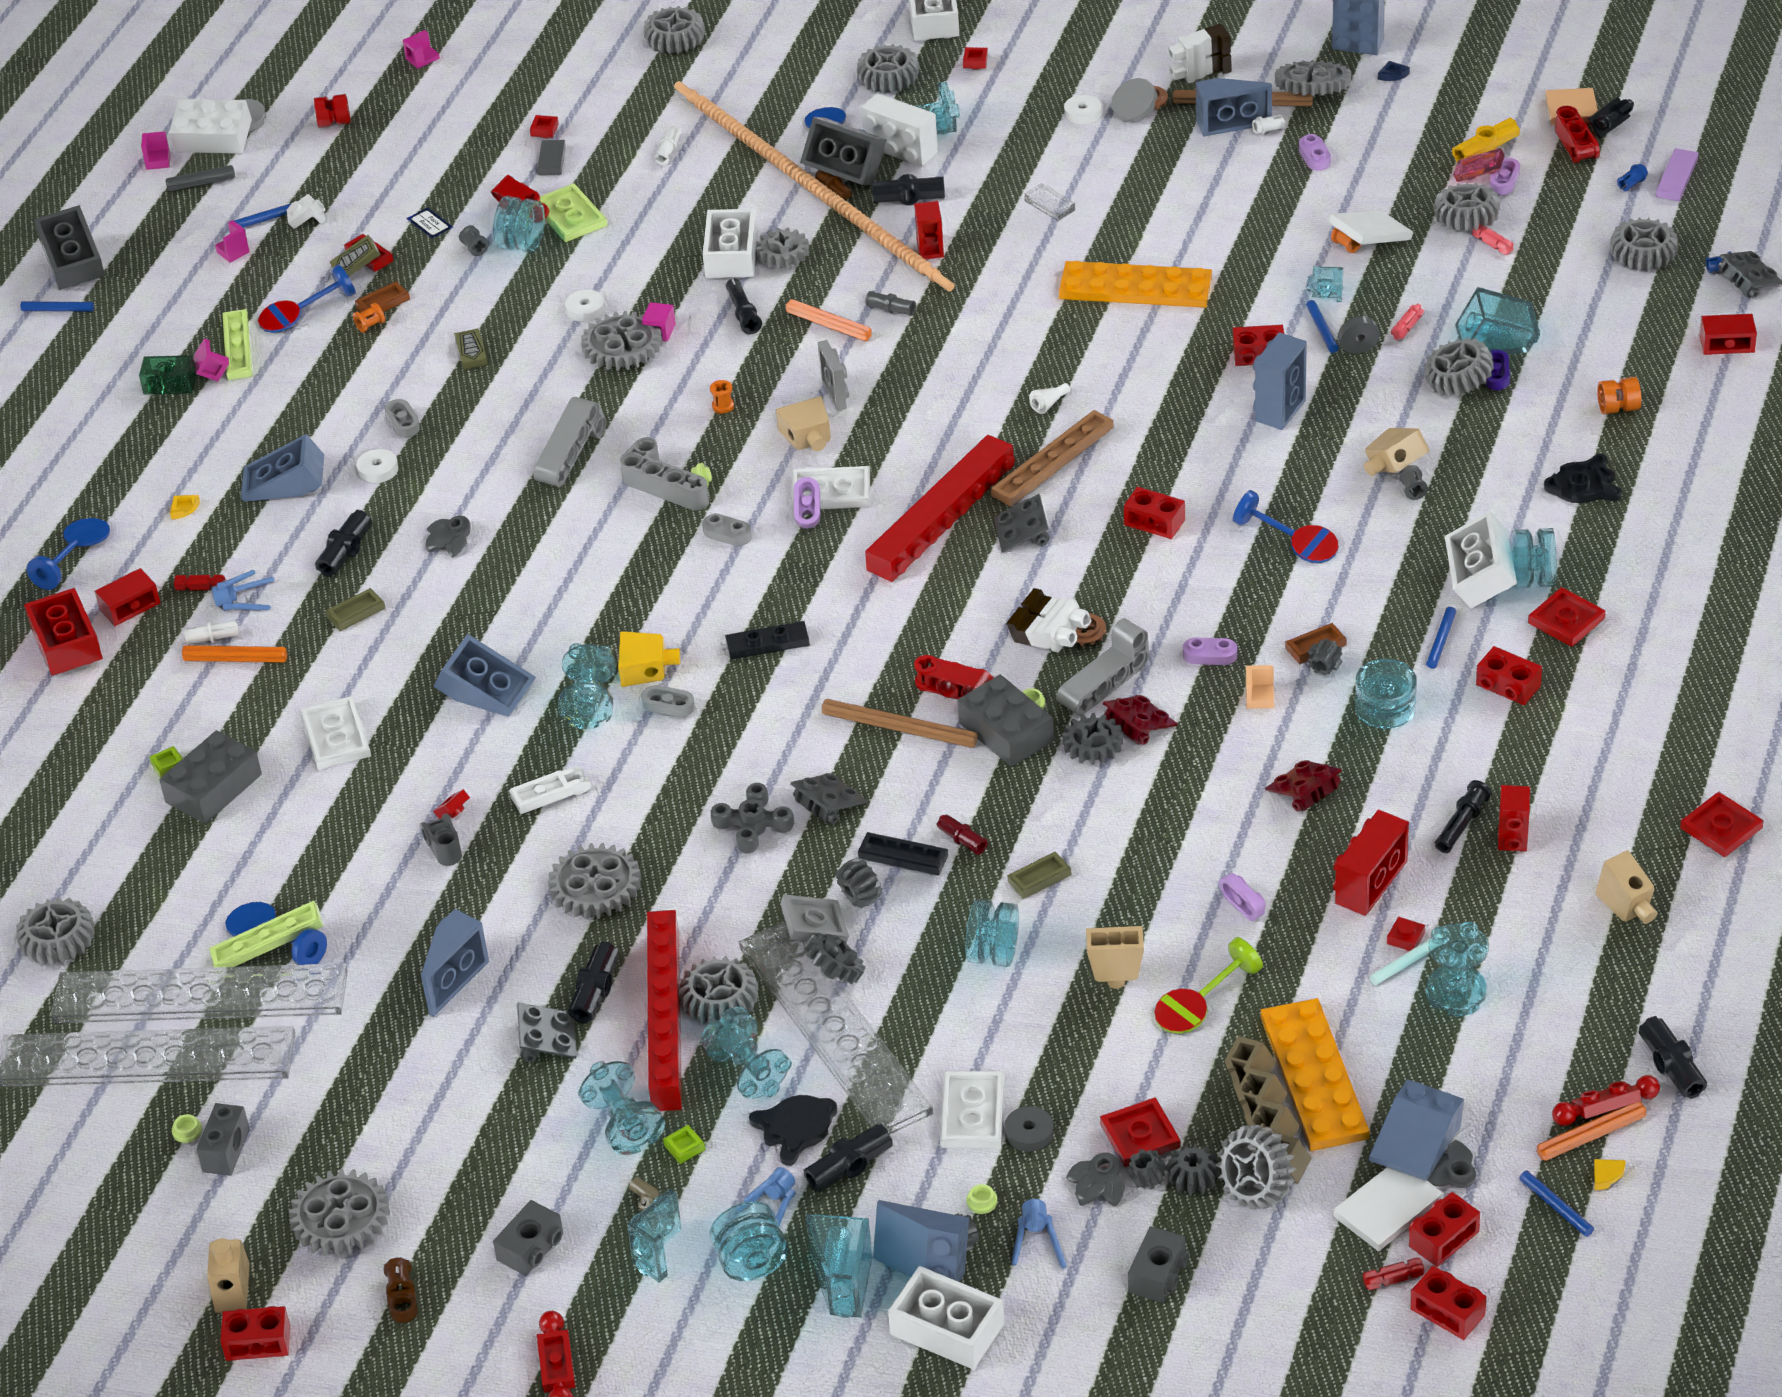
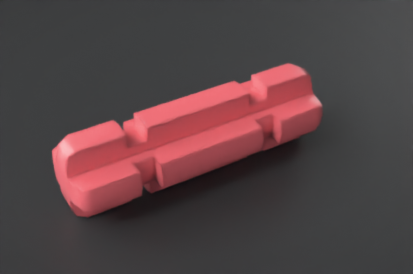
M1479 224L1477 231L1472 228V235L1474 237L1482 238L1481 241L1494 249L1499 248L1498 251L1502 254L1508 255L1513 251V242L1506 238L1504 239L1503 236L1490 228H1485L1481 224Z
M1421 304L1412 305L1392 328L1391 334L1395 340L1404 339L1407 333L1423 316L1424 309L1421 308Z

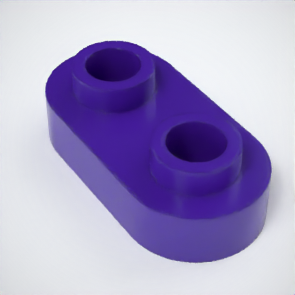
M1490 350L1494 369L1491 371L1492 376L1486 378L1485 386L1498 391L1510 384L1509 356L1503 350Z

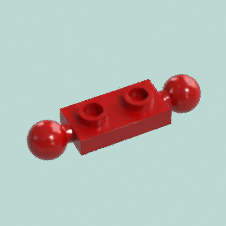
M1651 1075L1641 1076L1633 1086L1624 1081L1614 1082L1608 1086V1089L1602 1091L1591 1090L1582 1093L1580 1098L1571 1100V1104L1568 1102L1556 1104L1552 1110V1118L1559 1126H1569L1574 1123L1577 1116L1587 1119L1640 1102L1641 1098L1653 1099L1660 1091V1084Z
M553 1310L546 1311L541 1315L539 1328L543 1333L536 1334L544 1393L550 1392L548 1397H573L569 1389L576 1388L569 1332L568 1329L562 1330L564 1319L559 1312Z

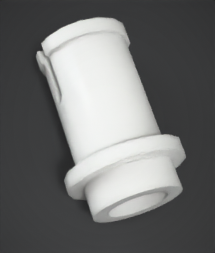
M1281 114L1265 118L1258 116L1252 122L1253 131L1255 134L1264 135L1268 131L1281 130L1284 128V119Z

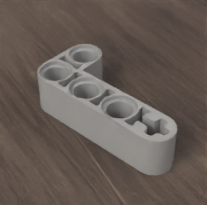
M572 397L535 465L534 479L536 481L561 487L566 481L588 437L601 438L606 429V418L597 402L579 397Z
M650 437L640 438L621 456L622 480L627 486L691 510H702L709 505L707 480L702 476L660 461L658 445L655 439Z
M1126 618L1119 620L1112 630V647L1067 680L1057 692V702L1077 715L1085 714L1144 668L1149 657L1148 632Z

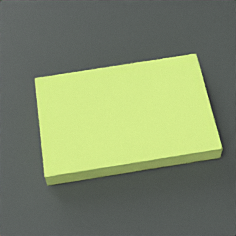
M574 183L540 196L541 202L549 208V215L545 220L564 242L608 226L604 215Z

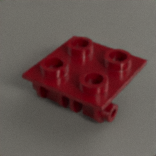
M1142 695L1103 702V705L1107 707L1104 713L1106 720L1114 718L1115 725L1121 726V732L1129 736L1138 745L1148 743L1150 739L1149 731L1178 725L1177 722L1169 717L1167 712L1158 709L1150 703L1147 697Z
M1309 760L1300 761L1295 764L1292 770L1276 777L1273 783L1265 787V790L1293 797V808L1297 812L1300 810L1305 811L1314 803L1320 801V798L1323 799L1338 788L1340 778L1337 774L1342 772V769L1310 762Z

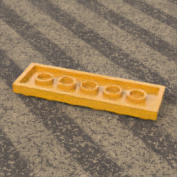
M1066 261L1059 288V299L1207 308L1212 282V269Z
M1315 998L1261 1009L1262 1023L1310 1151L1369 1140L1370 1130L1319 999Z

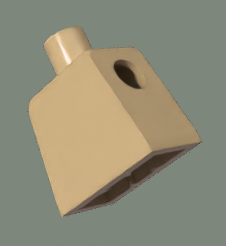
M821 396L776 409L777 428L796 450L811 447L813 451H821L826 446V442L830 441L829 419Z
M1388 428L1365 448V453L1369 460L1363 466L1370 476H1374L1378 472L1396 473L1430 450L1419 428Z
M1628 850L1604 861L1595 894L1622 921L1627 922L1638 916L1644 924H1647L1654 920L1658 914L1650 904L1654 885Z
M1142 926L1086 928L1087 955L1095 980L1107 982L1114 989L1123 987L1125 981L1136 980L1144 953Z
M220 1238L209 1244L207 1276L215 1313L247 1309L250 1263L242 1241L239 1239L227 1240ZM227 1280L233 1283V1286L229 1289H225L224 1285L227 1284Z

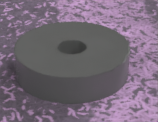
M1359 316L1348 320L1341 326L1338 332V340L1344 351L1351 354L1370 350L1376 345L1380 337L1375 321L1366 316Z
M1034 1106L1021 1107L1011 1112L1005 1120L1006 1140L1017 1150L1025 1152L1037 1151L1046 1147L1053 1138L1052 1117L1041 1108Z

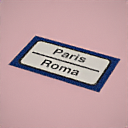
M428 207L406 218L431 238L453 228V226Z

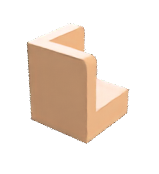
M1272 665L1246 666V709L1274 708V668Z

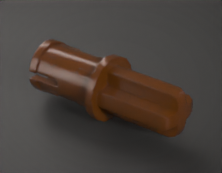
M821 170L816 172L815 179L823 183L824 186H827L828 189H831L832 192H835L836 195H839L845 201L852 196V191L842 182L840 177Z

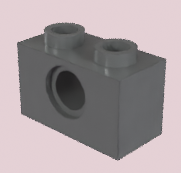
M215 1103L196 1148L202 1172L232 1175L250 1131L244 1106Z
M530 1200L493 1240L496 1260L527 1276L534 1267H537L542 1262L544 1255L562 1239L564 1233L560 1214Z
M1150 1226L1128 1271V1293L1164 1303L1168 1293L1175 1291L1178 1283V1272L1180 1268L1184 1269L1189 1259V1250H1186L1185 1236Z

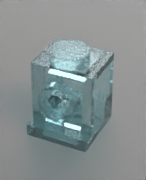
M1313 266V276H1308L1307 291H1312V297L1323 299L1337 298V302H1342L1343 267Z

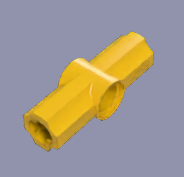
M1511 117L1494 126H1480L1476 129L1474 137L1452 148V155L1461 166L1479 156L1485 158L1494 156L1498 146L1520 135V128L1516 120Z

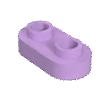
M1308 134L1299 140V152L1310 169L1321 171L1330 166V152L1320 137L1315 134Z
M1503 158L1497 161L1490 177V188H1493L1498 195H1506L1513 191L1520 175L1519 161L1513 158Z
M803 477L794 485V518L798 526L808 529L816 526L820 521V487L815 479ZM805 491L812 492L808 496L803 495ZM807 514L812 516L810 519L803 518Z
M1191 638L1183 644V658L1191 664L1229 665L1237 659V644L1226 638Z
M1230 873L1219 880V886L1224 897L1247 919L1254 921L1264 915L1266 906L1264 898L1260 893H1255L1241 876Z

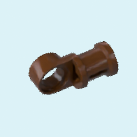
M402 1257L392 1258L384 1264L383 1268L385 1276L388 1277V1284L386 1285L390 1316L395 1322L406 1323L413 1320L418 1313L414 1283L410 1280L409 1275L412 1266L409 1260ZM396 1267H399V1273H396ZM399 1284H402V1290H399ZM401 1303H408L411 1305L410 1308L405 1311H398L395 1309V1307Z

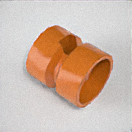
M1637 377L1621 378L1619 383L1615 380L1598 382L1597 396L1602 414L1618 413L1620 408L1625 412L1640 410L1641 390Z

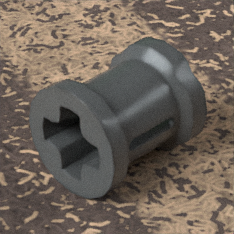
M473 225L464 227L459 234L460 242L468 246V250L472 255L480 256L488 249V240L484 236H480L479 230Z
M1409 465L1400 471L1399 479L1405 485L1404 492L1406 497L1411 500L1423 498L1428 492V486L1422 480V471L1419 467Z

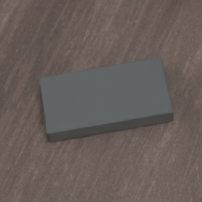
M542 140L537 166L538 175L562 174L566 149L565 140Z

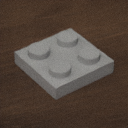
M828 340L817 342L821 382L836 410L847 409L846 398L849 397V391L844 382V378H847L846 367L844 363L840 364L837 350L831 348Z
M783 894L780 904L791 940L806 942L809 941L813 934L821 933L823 936L828 934L833 940L837 937L841 938L847 943L849 934L838 900Z

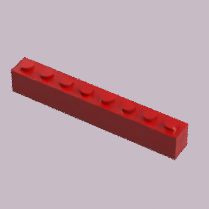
M987 434L865 551L867 571L891 582L900 574H903L907 567L920 558L922 553L931 544H934L947 529H950L953 523L961 515H964L977 500L981 499L983 494L992 485H995L1007 471L1012 469L1015 462L1013 445Z
M676 910L647 912L648 1089L652 1112L682 1110L681 1013L679 997L680 952Z

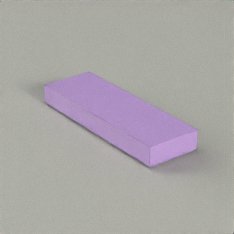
M1674 149L1656 190V197L1675 201L1681 200L1698 161L1699 152Z

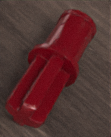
M948 814L939 817V821L936 824L938 829L952 837L954 843L964 845L976 855H980L985 851L988 845L987 839L972 831L968 824H961Z

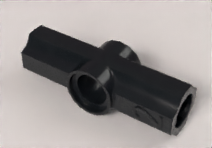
M905 174L899 177L898 180L872 182L873 203L900 201L902 204L910 206L922 199L945 198L944 177L916 178L912 174Z
M356 509L354 513L350 514L339 530L333 529L328 535L327 547L315 562L316 570L320 571L323 576L331 578L339 571L348 557H355L360 550L361 539L372 525L371 517L364 511Z
M601 941L599 945H595L586 968L582 967L578 972L576 992L568 1009L570 1017L574 1018L578 1023L587 1024L593 1020L602 997L607 998L610 993L612 973L620 956L619 949L610 942Z
M1653 1016L1646 1019L1639 1026V1034L1651 1050L1657 1070L1662 1075L1668 1074L1683 1097H1688L1689 1099L1698 1097L1707 1088V1081L1694 1064L1690 1047L1684 1040L1678 1041L1662 1018Z
M882 1124L872 1126L852 1140L841 1138L831 1146L828 1155L803 1169L804 1177L815 1192L824 1190L846 1175L849 1178L857 1177L866 1169L868 1161L893 1146L892 1138Z

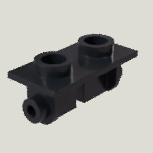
M1616 97L1587 118L1598 137L1602 138L1631 117L1629 113L1633 110L1634 102L1631 99L1620 100L1619 97Z

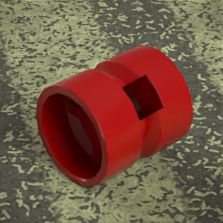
M346 94L333 95L332 99H329L327 96L314 98L318 128L331 126L333 122H336L337 125L351 123Z

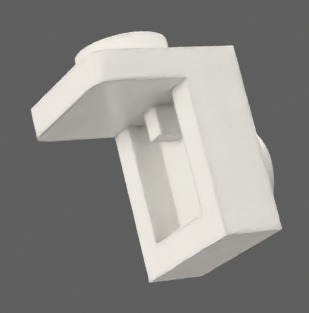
M309 194L299 201L293 202L286 209L288 224L294 229L312 216L320 224L325 222V208L319 200H314Z

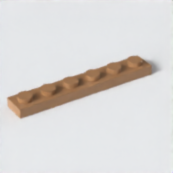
M1096 410L1091 411L991 488V496L1010 507L1113 429V420Z

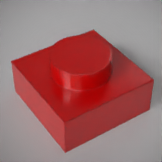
M965 47L963 68L974 70L986 69L988 48Z
M535 115L530 127V135L533 137L553 138L559 125L558 116Z
M462 789L448 797L433 812L439 819L446 813L451 818H454L465 809L463 804L470 796Z
M1398 916L1387 935V944L1411 951L1422 940L1426 925Z

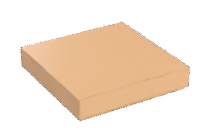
M1593 88L1545 90V99L1551 125H1555L1556 111L1561 106L1575 107L1585 123H1590L1587 118L1598 111Z

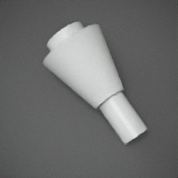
M1064 383L1056 388L1033 390L1029 396L1032 409L1039 414L1046 413L1061 396L1070 392V386Z

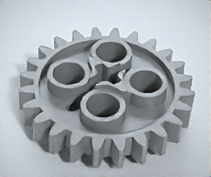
M1303 60L1302 62H1293V65L1285 64V66H1280V69H1276L1275 72L1276 87H1279L1280 90H1285V92H1293V94L1302 93L1303 96L1306 94H1311L1312 96L1315 94H1333V91L1341 92V89L1346 90L1351 83L1350 69H1346V66H1340V63L1333 64L1332 61L1324 63V60L1319 62Z
M624 311L622 315L614 312L613 317L605 314L604 320L596 318V324L589 323V329L583 330L584 335L581 336L582 352L585 354L586 359H590L591 364L597 362L598 368L606 365V370L611 369L612 366L616 367V371H619L623 366L626 370H629L630 365L638 368L639 362L647 364V357L655 358V353L660 352L659 346H662L661 329L658 326L643 325L642 318L644 314L637 317V312H633L631 315H627V311Z
M590 843L589 848L586 850L582 846H578L579 852L574 853L568 850V858L560 856V864L552 865L553 872H549L550 880L548 881L551 899L556 901L557 908L563 906L564 913L573 910L574 917L584 913L585 919H588L591 914H595L596 918L600 919L603 912L608 916H612V909L621 912V904L630 906V897L637 898V890L641 889V873L638 862L634 861L632 854L626 855L624 848L616 852L614 844L609 849H605L604 843H601L599 848H594V845Z
M340 1169L338 1176H333L332 1172L328 1171L326 1179H322L317 1175L316 1184L306 1182L307 1191L298 1190V1199L291 1200L293 1209L289 1210V1221L291 1229L294 1231L295 1239H301L303 1247L310 1245L313 1253L322 1248L323 1256H326L330 1250H334L335 1255L339 1256L341 1249H346L348 1254H352L353 1246H357L361 1250L364 1249L363 1241L366 1240L373 1243V1233L379 1235L383 1233L381 1226L388 1224L387 1216L390 1215L388 1196L385 1194L383 1185H378L376 1178L368 1180L366 1172L357 1177L356 1170L354 1169L349 1175H345L344 1170Z

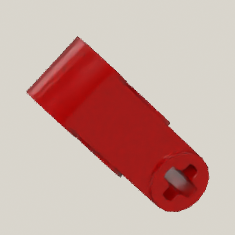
M1568 105L1559 107L1556 111L1555 133L1568 151L1572 161L1579 163L1582 159H1598L1600 157L1598 141L1588 129L1578 110Z
M508 174L491 190L492 196L500 204L511 208L517 214H521L533 222L543 221L549 215V208L541 202L539 193Z
M922 655L914 662V668L917 671L915 686L921 691L932 692L947 698L959 699L993 679L992 675L986 670L935 658L931 655Z

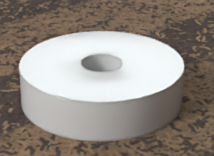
M1091 95L1071 97L1064 104L1065 118L1074 124L1084 125L1093 123L1102 115L1101 101Z
M594 290L576 291L565 300L566 314L570 319L578 322L595 320L605 311L604 298L599 292Z
M386 449L367 451L358 458L356 463L359 477L369 483L388 481L397 474L399 468L396 455Z

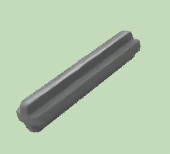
M232 165L170 177L165 182L167 190L172 192L234 179L235 171Z

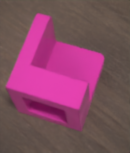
M425 30L403 40L405 57L417 69L440 58L439 53L430 47L429 35Z
M166 132L142 133L141 149L146 170L170 168L171 153Z
M233 220L228 222L230 234L225 236L223 241L215 245L216 252L230 263L250 252L245 229Z
M650 302L642 318V324L658 326L661 329L662 341L668 342L676 325L674 306Z
M204 338L194 354L195 373L219 381L229 365V358L211 352L210 341Z

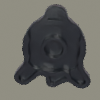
M1598 453L1586 461L1561 465L1560 471L1557 474L1554 473L1544 481V490L1571 503H1588L1598 499L1619 501L1622 497L1621 488L1610 484L1615 481V473L1606 467L1608 459L1602 453Z
M809 1095L791 1096L782 1100L773 1108L751 1112L749 1122L752 1127L764 1131V1143L766 1145H782L780 1161L784 1165L792 1166L796 1163L804 1149L816 1145L828 1135V1128L832 1123L833 1117L837 1114V1104L830 1098H818Z

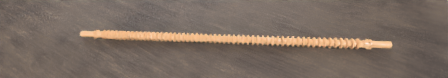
M680 81L675 83L674 88L684 95L690 103L694 104L697 109L724 129H727L728 132H731L732 135H735L736 138H739L740 141H743L744 144H747L748 147H751L752 150H755L756 153H759L760 156H763L764 159H767L768 162H771V164L775 165L814 196H817L818 199H821L822 202H825L834 211H837L856 227H859L860 230H863L864 233L868 234L876 242L889 249L891 253L898 256L899 259H902L903 262H906L921 275H926L930 281L936 282L948 292L954 289V283L944 277L937 268L931 267L930 262H927L922 256L909 249L907 245L900 242L891 233H888L873 220H870L869 217H866L865 214H862L861 211L857 210V208L853 207V205L849 204L839 195H836L835 192H832L831 189H828L827 186H824L823 183L819 182L807 171L803 170L789 158H786L785 155H782L781 152H778L777 149H774L773 146H770L769 143H766V141L762 140V138L758 137V135L754 134L705 96H700L697 91L688 88Z

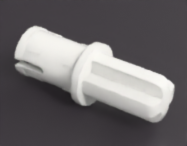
M673 126L669 128L664 138L660 139L658 143L659 148L654 158H656L655 161L660 165H666L671 154L676 151V142L680 136V131Z
M235 620L215 624L208 622L204 626L185 628L184 634L187 645L206 641L214 643L216 639L237 636L239 634V627Z

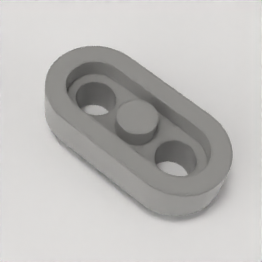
M395 399L385 405L386 418L398 436L410 438L419 432V419L406 400Z
M717 513L705 517L702 522L703 533L710 539L734 546L745 545L752 539L751 526L747 522Z
M652 685L645 688L641 694L643 707L651 712L685 717L690 715L695 709L693 695L685 690Z

